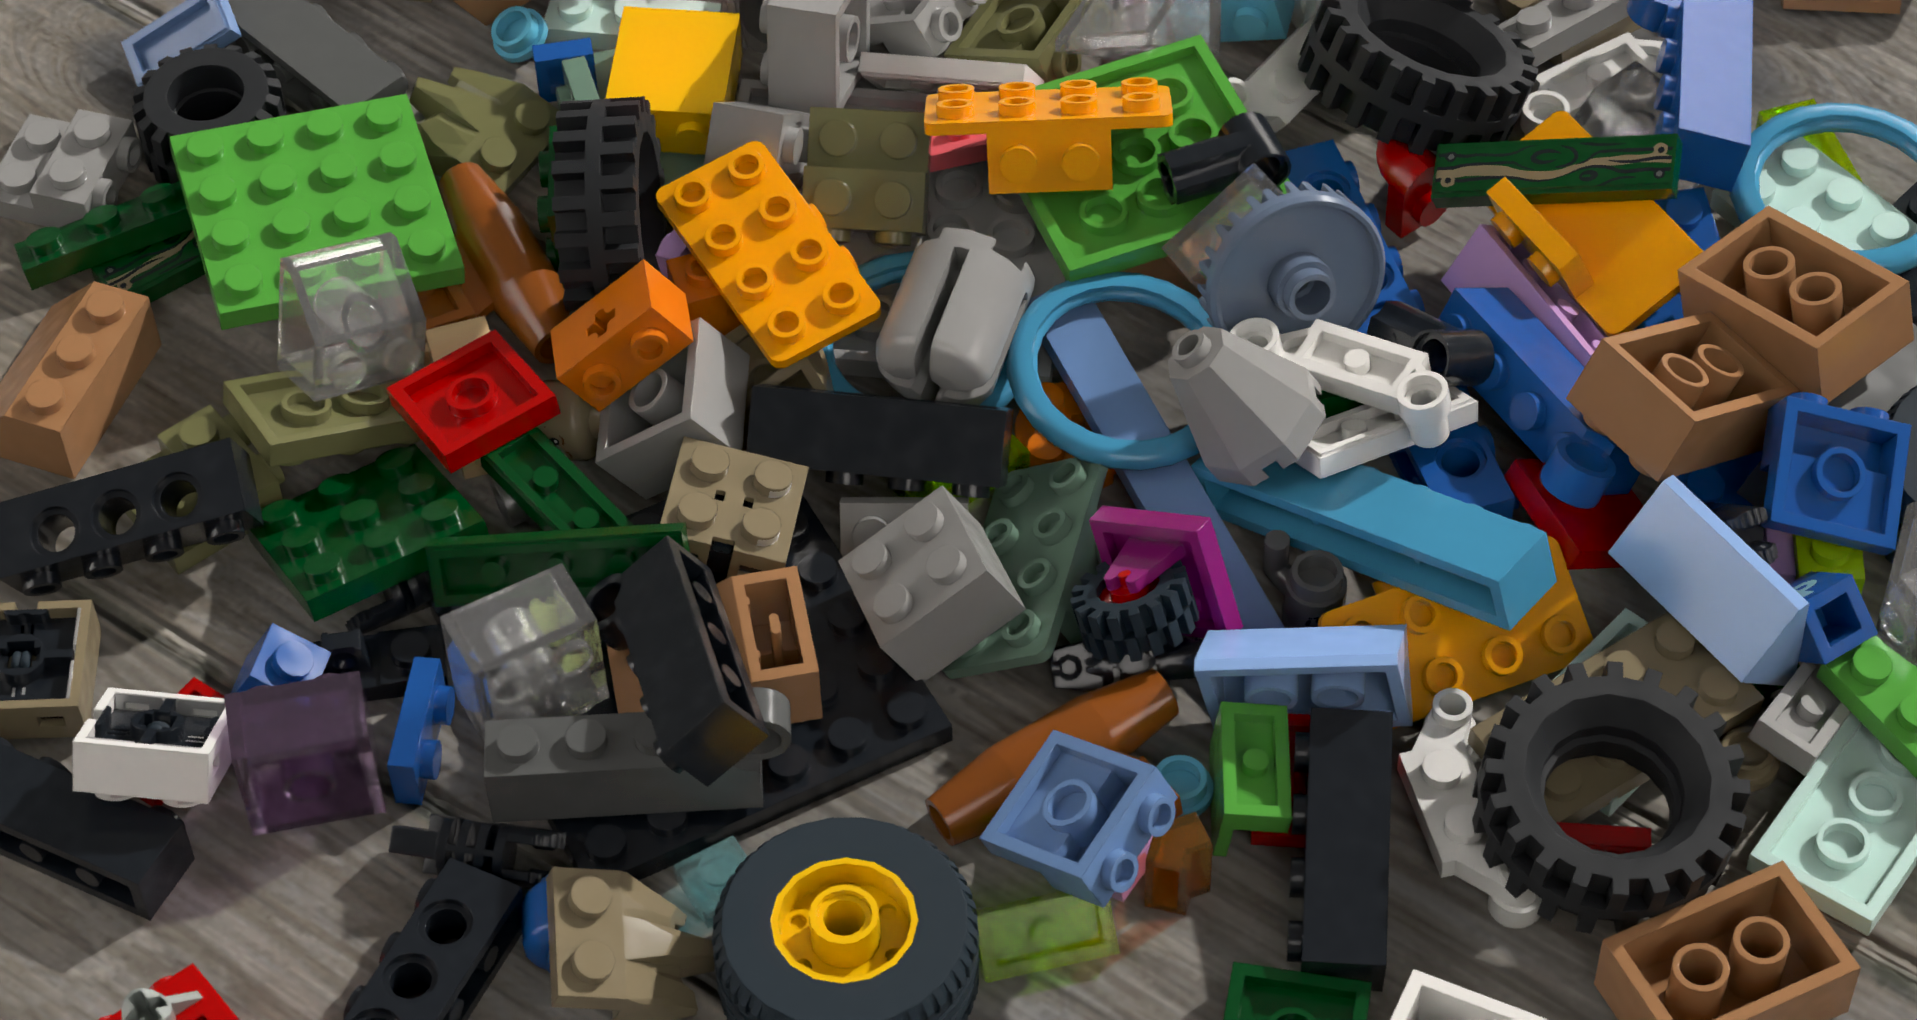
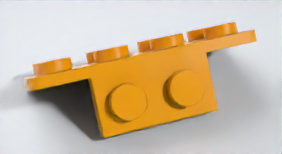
M1149 77L1128 78L1121 81V87L1097 88L1096 82L1092 80H1068L1060 83V89L1035 90V84L1030 82H1008L999 85V91L974 92V86L949 84L939 87L938 94L926 96L924 115L925 135L986 134L989 194L1113 190L1111 129L1163 128L1173 125L1170 88L1158 85L1157 79Z
M1557 111L1520 141L1588 138L1592 136L1568 112ZM1506 177L1486 191L1493 206L1486 207L1495 215L1490 220L1499 234L1512 248L1521 243L1531 254L1527 260L1538 276L1549 287L1558 283L1608 337L1634 330L1680 292L1677 270L1703 252L1654 200L1532 205Z
M751 141L658 189L656 200L659 209L773 367L786 368L880 317V300L861 276L849 250L845 246L838 245L829 233L820 211L814 204L806 202L763 143Z
M1547 536L1557 582L1510 631L1380 580L1371 583L1375 592L1374 596L1330 610L1322 614L1318 620V627L1407 624L1413 722L1427 716L1432 709L1435 695L1443 689H1461L1474 701L1536 679L1543 674L1547 675L1564 669L1594 640L1569 570H1567L1559 543L1551 536Z

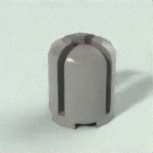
M945 227L942 229L939 238L926 240L923 243L921 238L918 240L876 342V360L881 374L886 382L904 397L933 401L936 397V401L980 405L993 393L1014 334L1031 298L1035 283V277L1026 261L1020 271L1009 259L993 251L996 239L969 229Z

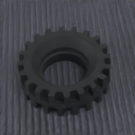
M1322 0L1299 53L1301 57L1298 62V70L1308 73L1304 80L1308 89L1324 93L1320 102L1328 109H1341L1348 114L1345 122L1351 126L1358 128L1365 125L1378 132L1377 140L1389 144L1391 139L1407 144L1409 152L1423 155L1425 149L1437 152L1438 144L1508 141L1538 75V68L1531 66L1535 59L1532 51L1518 48L1522 41L1521 37L1516 32L1501 30L1498 27L1501 20L1492 13L1482 15L1471 8L1473 2L1470 0Z
M645 96L562 101L560 103L561 111L556 113L557 131L553 132L552 140L555 161H551V175L554 180L552 211L555 213L556 221L554 242L555 249H558L559 281L564 285L563 302L565 310L570 311V315L643 259L661 273L655 254L658 252L661 241L667 235L666 217L657 205L656 193L659 188L664 186L665 176L664 168L661 169L660 140L655 135L656 121L654 114L650 112V102L645 100Z
M1607 661L1602 676L1588 677L1582 662L1567 666L1561 684L1555 686L1549 677L1543 674L1532 681L1527 699L1522 700L1517 695H1514L1506 704L1499 725L1494 724L1474 783L1472 797L1478 798V803L1472 822L1474 833L1487 834L1488 840L1482 856L1489 868L1505 863L1510 870L1505 889L1515 899L1528 889L1542 899L1537 915L1549 921H1552L1558 909L1578 915L1575 931L1592 934L1597 919L1614 921L1617 934L1637 925L1639 919L1647 917L1651 919L1701 897L1707 893L1711 885L1716 887L1747 819V815L1742 813L1751 794L1750 780L1738 779L1737 776L1745 758L1740 744L1723 747L1720 742L1727 722L1718 711L1703 719L1693 709L1699 694L1687 685L1675 696L1658 687L1663 673L1648 668L1643 681L1623 677V662ZM1600 756L1623 760L1625 763L1645 773L1665 795L1670 810L1668 829L1659 842L1643 851L1615 854L1591 849L1566 835L1549 815L1544 800L1547 779L1556 767L1570 759Z

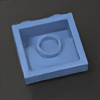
M1053 730L979 839L990 853L1042 873L1053 888L1104 908L1114 892L1123 893L1135 882L1139 868L1137 858L1152 836H1163L1171 828L1176 812L1174 802L1178 796L1156 766Z

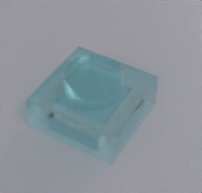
M733 835L674 864L676 881L707 928L713 926L715 908L720 901L722 889L726 887V882L730 876L735 874L738 865L745 861L747 857Z

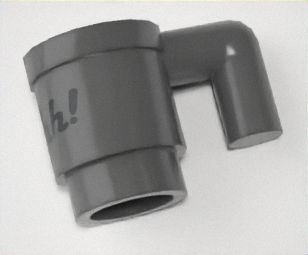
M1272 530L1266 534L1264 539L1263 571L1267 578L1284 595L1282 624L1285 628L1318 627V620L1322 614L1346 605L1347 577L1344 574L1343 565L1335 555L1327 551L1310 550L1296 557L1291 566L1289 563V535L1282 530Z

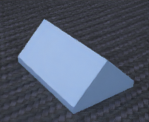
M1671 475L1659 485L1608 551V554L1741 683L1785 686L1797 670L1809 602L1674 475Z
M1407 624L1208 630L1194 659V673L1213 729L1221 701L1287 706L1288 713L1310 714L1311 708L1393 712V727L1413 726Z

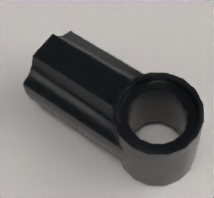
M1246 112L1232 117L1222 126L1216 137L1157 154L1158 171L1161 176L1163 190L1171 205H1179L1238 186L1246 193L1253 195L1262 194L1264 189L1272 191L1284 183L1292 167L1289 157L1268 120L1261 113Z
M1386 301L1382 309L1370 318L1367 335L1428 353L1431 371L1442 375L1447 381L1448 387L1477 386L1484 383L1491 375L1495 360L1494 348L1488 335L1481 330L1459 329L1402 301Z

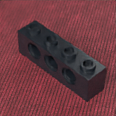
M229 437L0 502V580L26 596H43L60 590L62 582L81 576L87 579L108 578L121 573L124 564L145 558L149 562L169 561L182 556L184 548L206 541L210 545H224L243 539L246 536L245 530L264 525L249 453ZM197 492L198 500L195 508L188 515L177 517V507L181 499L190 493ZM136 509V519L133 526L125 533L117 535L116 525L119 518L125 512ZM74 526L75 535L71 544L64 550L56 552V540L60 533Z
M449 858L437 878L428 879L420 889L415 902L414 913L402 931H395L387 939L380 955L379 966L366 986H358L349 997L344 1010L343 1020H468L522 935V902L524 899L522 887ZM459 938V940L450 944H439L446 939ZM413 992H425L423 995L416 998H404L405 996Z

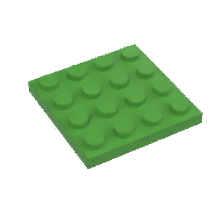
M1201 34L1035 86V90L1060 89L1061 82L1085 79L1095 81L1097 88L1121 87V81L1124 79L1149 77L1157 79L1158 85L1170 88L1173 110L1172 126L1163 128L1111 129L1113 190L1019 193L1066 281L1073 282L1097 275L1120 272L1222 239L1216 231V226L1218 224L1232 226L1228 219L1230 212H1235L1240 218H1243L1252 211V207L1246 201L1248 196H1253L1260 203L1262 202V194H1248L1238 186L1179 205H1171L1163 190L1161 176L1158 171L1157 154L1216 137L1222 126L1232 117L1248 112ZM1284 183L1272 190L1277 196L1287 194Z
M407 94L169 136L173 161L221 330L465 283V267Z

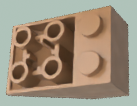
M797 566L731 576L717 583L721 600L752 687L770 688L784 694L790 702L791 724L822 719L819 669ZM607 645L618 713L644 712L640 704L643 692L639 680L629 667L626 659L630 654L629 648L617 651Z

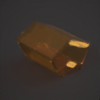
M1196 812L1175 818L1166 834L1160 837H1152L1145 861V907L1186 916L1190 899L1210 892L1213 845Z

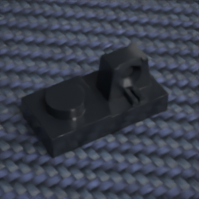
M442 624L380 631L377 634L364 636L360 629L331 634L326 632L321 634V641L313 642L332 652L315 690L318 707L404 697L414 656L440 659L445 684L449 686L446 643Z

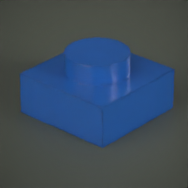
M591 38L532 46L539 96L547 102L557 101L555 87L565 85L562 61L581 56L586 58L598 92Z

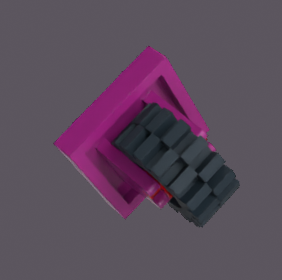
M1102 505L1089 519L1102 563L1095 566L1097 575L1085 573L1080 578L1082 585H1074L1071 591L1073 598H1070L1085 648L1088 653L1092 651L1095 658L1102 660L1108 655L1110 662L1120 663L1125 655H1129L1131 662L1143 660L1142 653L1152 651L1155 657L1165 653L1163 645L1167 643L1176 647L1183 642L1182 635L1204 638L1208 630H1237L1243 628L1211 517Z

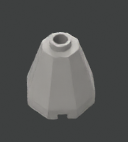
M1203 326L1199 330H1191L1181 336L1172 349V355L1168 360L1170 380L1204 465L1219 481L1256 486L1269 478L1262 470L1263 468L1277 461L1284 469L1299 460L1326 418L1324 405L1316 396V394L1322 395L1321 385L1305 367L1222 328Z

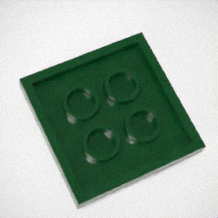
M415 444L406 448L388 450L382 453L375 462L348 474L341 473L330 476L323 480L317 488L290 500L283 499L268 504L261 511L264 525L246 530L250 542L314 622L429 570L425 546L430 538L489 535L485 520Z

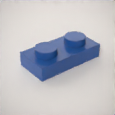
M414 656L387 762L396 803L422 805L428 779L436 780L439 776L442 761L441 741L438 740L441 725L449 726L452 722L455 708V690L453 686H446L441 661L438 658Z

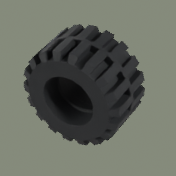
M204 44V49L193 50L192 47L179 50L180 55L174 58L166 56L157 62L159 67L157 70H148L141 78L143 86L136 87L133 95L135 105L132 106L146 164L149 171L154 172L158 183L173 184L179 182L171 153L169 136L287 115L280 80L277 79L276 71L271 64L263 63L262 56L253 51L243 54L242 48L239 46L228 45L223 49L218 48L217 44Z

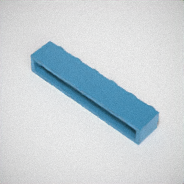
M1202 457L1191 465L1192 470L1222 520L1266 536L1272 530H1282L1289 535L1290 546L1305 552L1310 550L1327 551L1335 555L1341 561L1343 567L1509 631L1557 582L1545 531L1539 530L1531 524L1520 523L1487 511L1476 504H1468L1432 491L1424 485H1416L1383 473L1372 466L1360 464L1319 479L1295 462L1283 469L1275 461L1262 469L1269 478L1256 486H1248L1219 481L1204 465Z

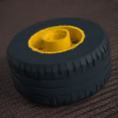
M864 817L827 818L793 827L764 842L758 847V850L749 854L745 861L738 865L735 874L730 876L726 882V887L722 889L720 901L715 908L712 932L713 957L718 992L727 1020H968V1015L972 1012L973 1001L976 1000L979 986L980 954L977 909L974 901H972L970 887L967 886V881L959 873L955 863L949 860V856L943 851L937 850V846L931 841L924 840L923 836L912 833L902 826Z

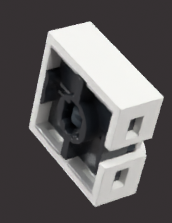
M108 687L94 708V719H87L73 740V791L95 793L98 798L106 801H123L132 797L160 799L166 805L178 808L193 807L200 803L209 804L239 750L240 700Z

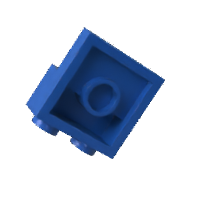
M1791 393L1768 409L1760 471L1768 472L1763 506L1767 511L1768 520L1762 522L1761 527L1884 556L1896 550L1912 425L1889 420V414L1877 408L1855 407L1847 410L1828 405L1827 398L1814 393Z

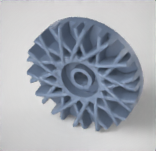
M1286 181L1284 185L1287 194L1277 196L1270 189H1264L1262 191L1261 203L1253 196L1246 198V201L1253 210L1243 218H1240L1235 212H1230L1228 219L1232 226L1223 224L1216 226V231L1223 241L1217 251L1210 246L1205 247V253L1209 259L1201 260L1199 267L1207 277V283L1197 285L1199 292L1203 295L1198 299L1199 303L1209 315V318H1207L1208 323L1214 328H1222L1230 332L1239 322L1258 317L1272 321L1277 326L1279 334L1309 328L1316 319L1357 331L1366 321L1378 300L1385 275V251L1381 236L1372 220L1353 201L1351 202L1341 191H1334L1327 184L1322 183L1321 191H1319L1306 181H1302L1298 188L1292 182Z

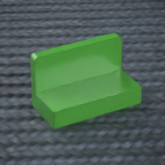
M1221 701L1209 746L1210 775L1214 785L1211 802L1212 856L1226 857L1233 830L1288 833L1292 821L1287 706Z

